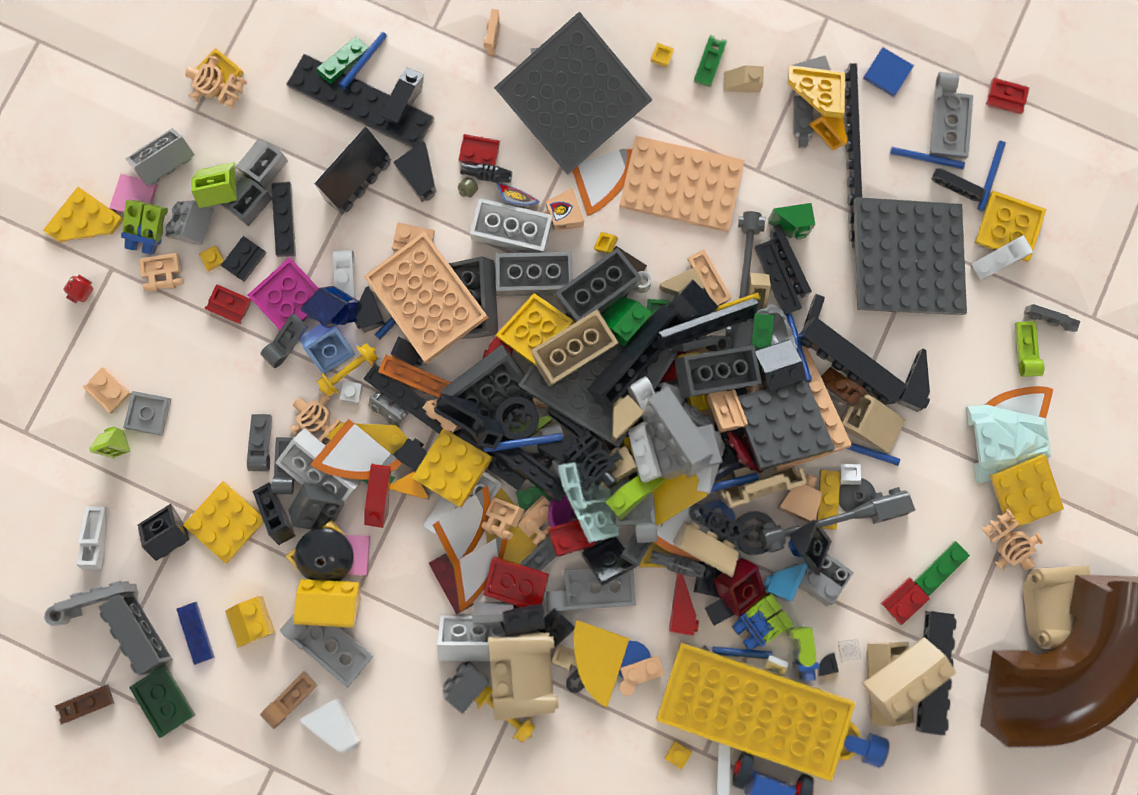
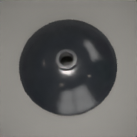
M321 527L312 529L301 537L296 545L294 557L298 570L306 579L341 581L347 576L353 566L354 551L351 543L342 533L335 529ZM322 558L324 563H320L318 559Z

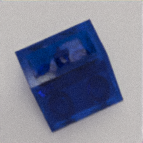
M335 286L321 287L302 306L301 311L307 314L309 318L320 322L322 326L332 328L336 325H346L347 323L355 322L360 301Z

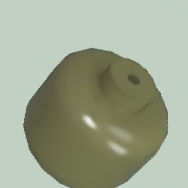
M464 178L457 187L462 197L467 196L470 198L478 190L477 183L471 178Z

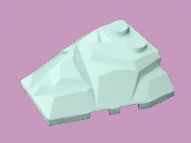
M990 405L966 407L968 426L974 425L979 463L974 464L976 483L991 482L989 475L1044 454L1047 458L1051 457L1046 418Z
M575 463L559 465L562 486L588 541L593 542L619 536V527L616 526L615 513L605 502L613 495V488L604 490L601 484L596 486L592 483L587 492L580 486V483L582 484L586 479L580 470L582 463L577 465Z

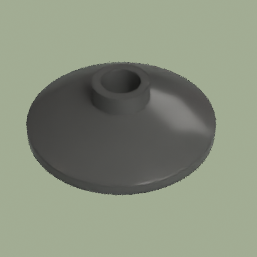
M861 478V485L841 484L839 505L845 512L852 511L868 502V500H871V495L875 494L876 491L873 485L864 478ZM857 492L862 495L860 500L855 496Z

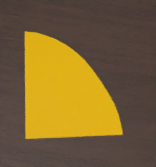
M576 620L574 651L579 676L589 694L598 703L608 707L630 638Z

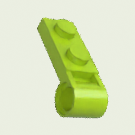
M1036 321L1014 323L1020 376H1043L1045 367L1043 360L1039 358Z

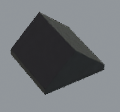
M812 520L791 533L789 537L803 560L816 575H820L832 540L816 520Z

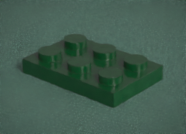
M162 665L129 687L159 739L196 716L166 665Z

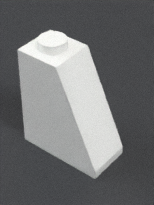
M340 698L331 701L300 719L303 725L339 753L344 750L348 753L357 748L356 743L360 741V738Z

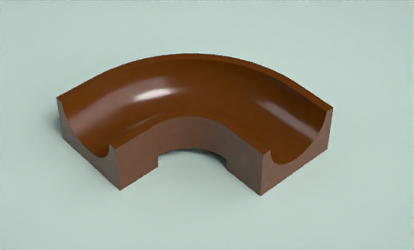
M1076 575L1069 613L1077 618L1070 635L1059 647L1040 655H1034L1028 650H993L980 726L1007 747H1049L1084 739L1102 730L1120 717L1138 699V576Z

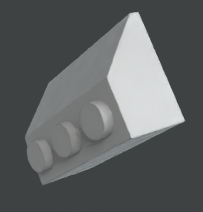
M172 128L125 159L148 186L157 183L163 175L174 172L180 164L188 163L195 154L184 138Z

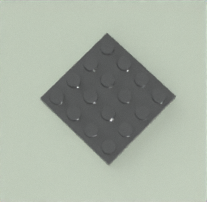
M803 380L773 391L764 389L738 396L748 425L743 429L759 471L834 451V444L808 381Z

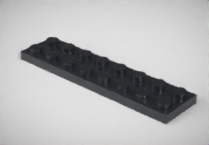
M303 54L286 84L288 88L411 148H414L423 141L434 121V116L413 106H410L398 125L380 118L390 97L389 94L356 78L351 81L346 89H342L339 84L346 77L347 74L345 73L330 84L317 73V67L323 62L306 54Z

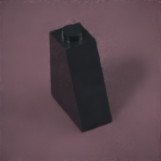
M422 141L393 162L397 171L421 202L432 199L437 192L426 143Z

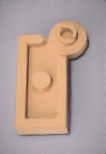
M658 655L620 668L624 680L620 683L619 690L621 694L630 696L635 690V685L665 675Z

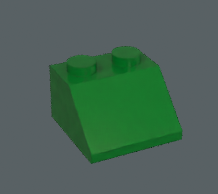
M812 203L774 208L768 218V223L772 226L780 224L785 235L789 238L804 239L816 225Z
M622 297L607 309L602 318L618 343L625 347L651 318L652 313L638 301Z

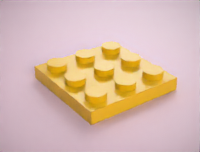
M993 190L990 193L974 244L995 251L1024 236L1034 251L1047 209ZM1033 253L1024 257L1021 260L1029 262L1031 260Z
M533 293L500 329L496 336L537 367L531 350L575 322Z
M442 429L412 478L462 508L493 458L451 432Z
M1044 454L989 475L1002 513L1005 514L1007 509L1010 510L1015 520L1020 524L1016 528L1064 509L1048 459Z
M222 481L183 526L224 563L228 564L261 527L264 521L261 513L226 482Z

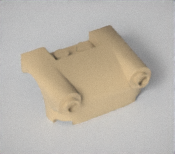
M744 466L716 480V483L756 473L757 471L754 469L750 470L748 466ZM772 467L762 473H758L759 480L719 490V498L732 508L750 502L749 500L807 484L802 468L799 469L798 474L795 467L777 472L776 468Z
M1089 566L1029 570L1026 582H1023V595L1029 637L1034 639L1037 647L1045 650L1056 649L1070 635L1077 618L1069 613L1076 575H1090Z
M529 631L514 637H488L495 721L555 713V708H559L558 696H554L550 649H554L553 637H549V633H540L539 631Z

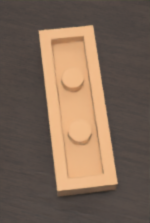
M705 250L687 258L691 268L695 267L705 287L704 291L718 306L732 299Z

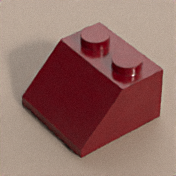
M742 557L737 560L732 576L722 572L714 579L718 595L738 618L766 596L758 566Z

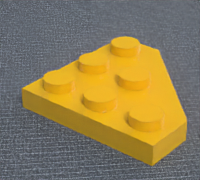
M789 66L787 84L823 116L843 118L845 72Z
M77 187L43 231L60 243L73 239L81 240L93 238L97 235L113 234L123 222V218L83 189Z
M341 422L327 437L331 440L344 423ZM354 423L392 455L408 439L397 425Z

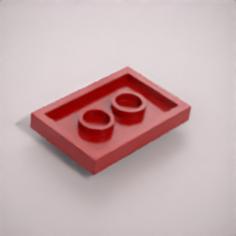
M493 557L483 595L519 607L541 604L550 574Z

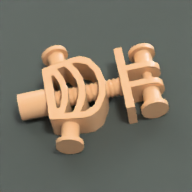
M208 56L209 63H202L199 70L190 66L186 69L185 76L193 80L191 85L195 89L188 96L196 102L199 101L198 98L201 94L207 98H212L221 90L218 97L220 104H225L229 108L234 109L235 102L240 99L237 94H242L244 84L247 85L248 83L243 78H236L231 73L226 84H224V75L216 67L219 59L214 56Z
M321 393L320 395L322 396L318 402L312 400L309 404L301 397L293 403V407L300 414L295 418L298 423L293 427H289L291 431L297 435L304 428L311 434L322 430L324 434L318 440L322 443L326 439L330 441L327 435L342 422L337 419L330 427L327 425L331 414L330 410L325 407V404L331 398ZM324 412H325V417H324V420L322 421L321 418H322V416H323V414H324ZM315 424H316V426H317L316 428L311 429V430H310V429H307V428H309V427L314 426Z
M1007 509L1006 513L1002 516L998 515V521L994 522L991 520L988 526L985 528L981 527L988 536V539L993 543L1004 537L997 546V550L1002 558L998 562H994L1003 571L1008 563L1012 566L1020 563L1024 570H1029L1035 565L1029 555L1036 551L1035 544L1043 543L1042 538L1038 533H1035V536L1031 538L1021 531L1010 533V531L1020 525L1010 510Z

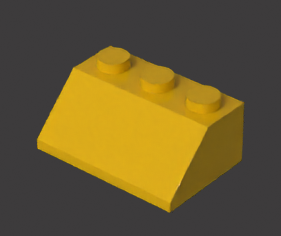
M300 579L295 599L294 624L354 628L361 600L359 582Z

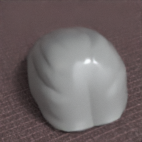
M773 304L767 306L766 309L758 310L756 314L774 315L771 345L790 339L797 351L798 346L796 345L795 337L783 310Z

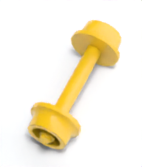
M367 343L357 346L356 348L361 355L330 379L322 373L321 378L316 381L320 387L319 392H324L328 397L334 393L338 394L339 391L334 385L365 361L371 367L374 366V362L378 359V356L375 354L376 348H370Z
M488 684L474 700L478 705V709L485 702L494 709L493 698L491 697L493 690ZM530 717L523 724L517 718L505 719L517 729L512 739H518L523 743L527 738H532V732L536 726L530 721Z

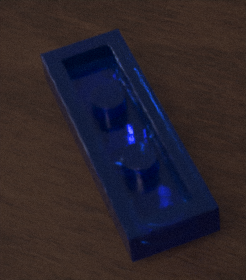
M193 602L177 608V614L193 664L197 665L215 658L198 603Z

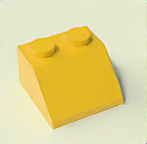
M256 596L225 610L237 648L275 633L263 596Z

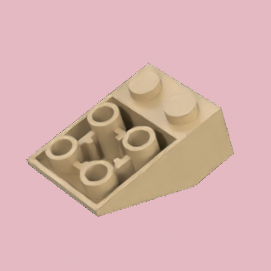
M866 395L864 398L861 397L855 407L848 404L840 419L847 433L888 454L905 422L903 417L869 395Z

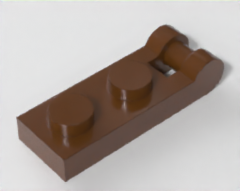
M832 367L821 375L826 389L852 407L858 404V400L861 397L864 398L868 394L862 386H858Z
M105 685L55 705L56 712L59 711L61 717L59 721L62 725L112 705L114 700L109 685ZM68 707H70L72 714L70 715L67 711Z

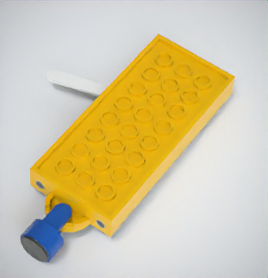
M682 641L679 643L656 715V721L718 742L717 795H729L731 747L831 782L838 760H849L855 754H860L863 763L880 768L883 767L887 760L890 747L887 738L872 733L868 734L866 740L861 738L859 729L854 723L850 722L856 702L852 699Z

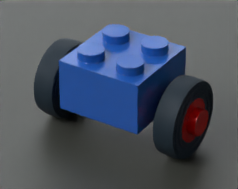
M744 751L734 764L732 785L744 789L746 795H813L814 778L810 775L802 773L796 785H790L787 782L754 770V755Z

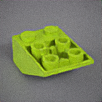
M235 162L197 170L191 178V192L199 208L237 200Z

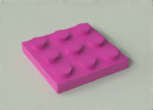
M290 257L248 294V297L279 330L282 329L290 315L296 314L304 322L329 299Z

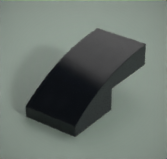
M722 598L704 608L713 626L735 615Z

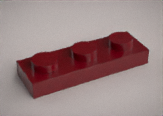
M445 553L429 562V565L457 615L461 612L455 572L450 559Z

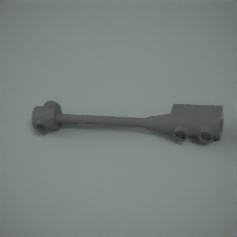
M755 211L744 212L743 216H739L738 228H741V232L746 234L739 299L746 297L748 292L754 235L764 232L766 217ZM746 320L726 328L725 336L730 339V349L751 346L754 323L747 322Z
M900 487L889 490V495L883 496L882 492L871 495V500H868V502L852 511L817 520L821 527H825L850 519L871 517L873 524L909 515L915 511V507L908 491H901ZM774 522L762 525L763 529L759 531L761 544L764 549H768L769 553L784 549L783 544L786 542L785 538L806 524L785 530L780 525L775 526Z

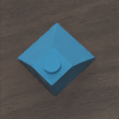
M795 564L773 572L771 576L767 575L763 584L765 592L772 593L784 601H793L808 564Z

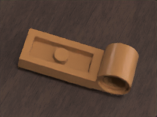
M305 671L302 672L274 702L261 712L260 716L275 729L318 684Z

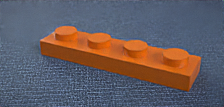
M387 354L378 370L380 374L436 398H439L440 390L451 383Z

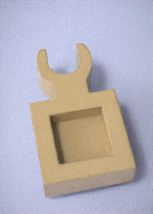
M558 644L551 663L569 671L572 665L577 668L575 651Z

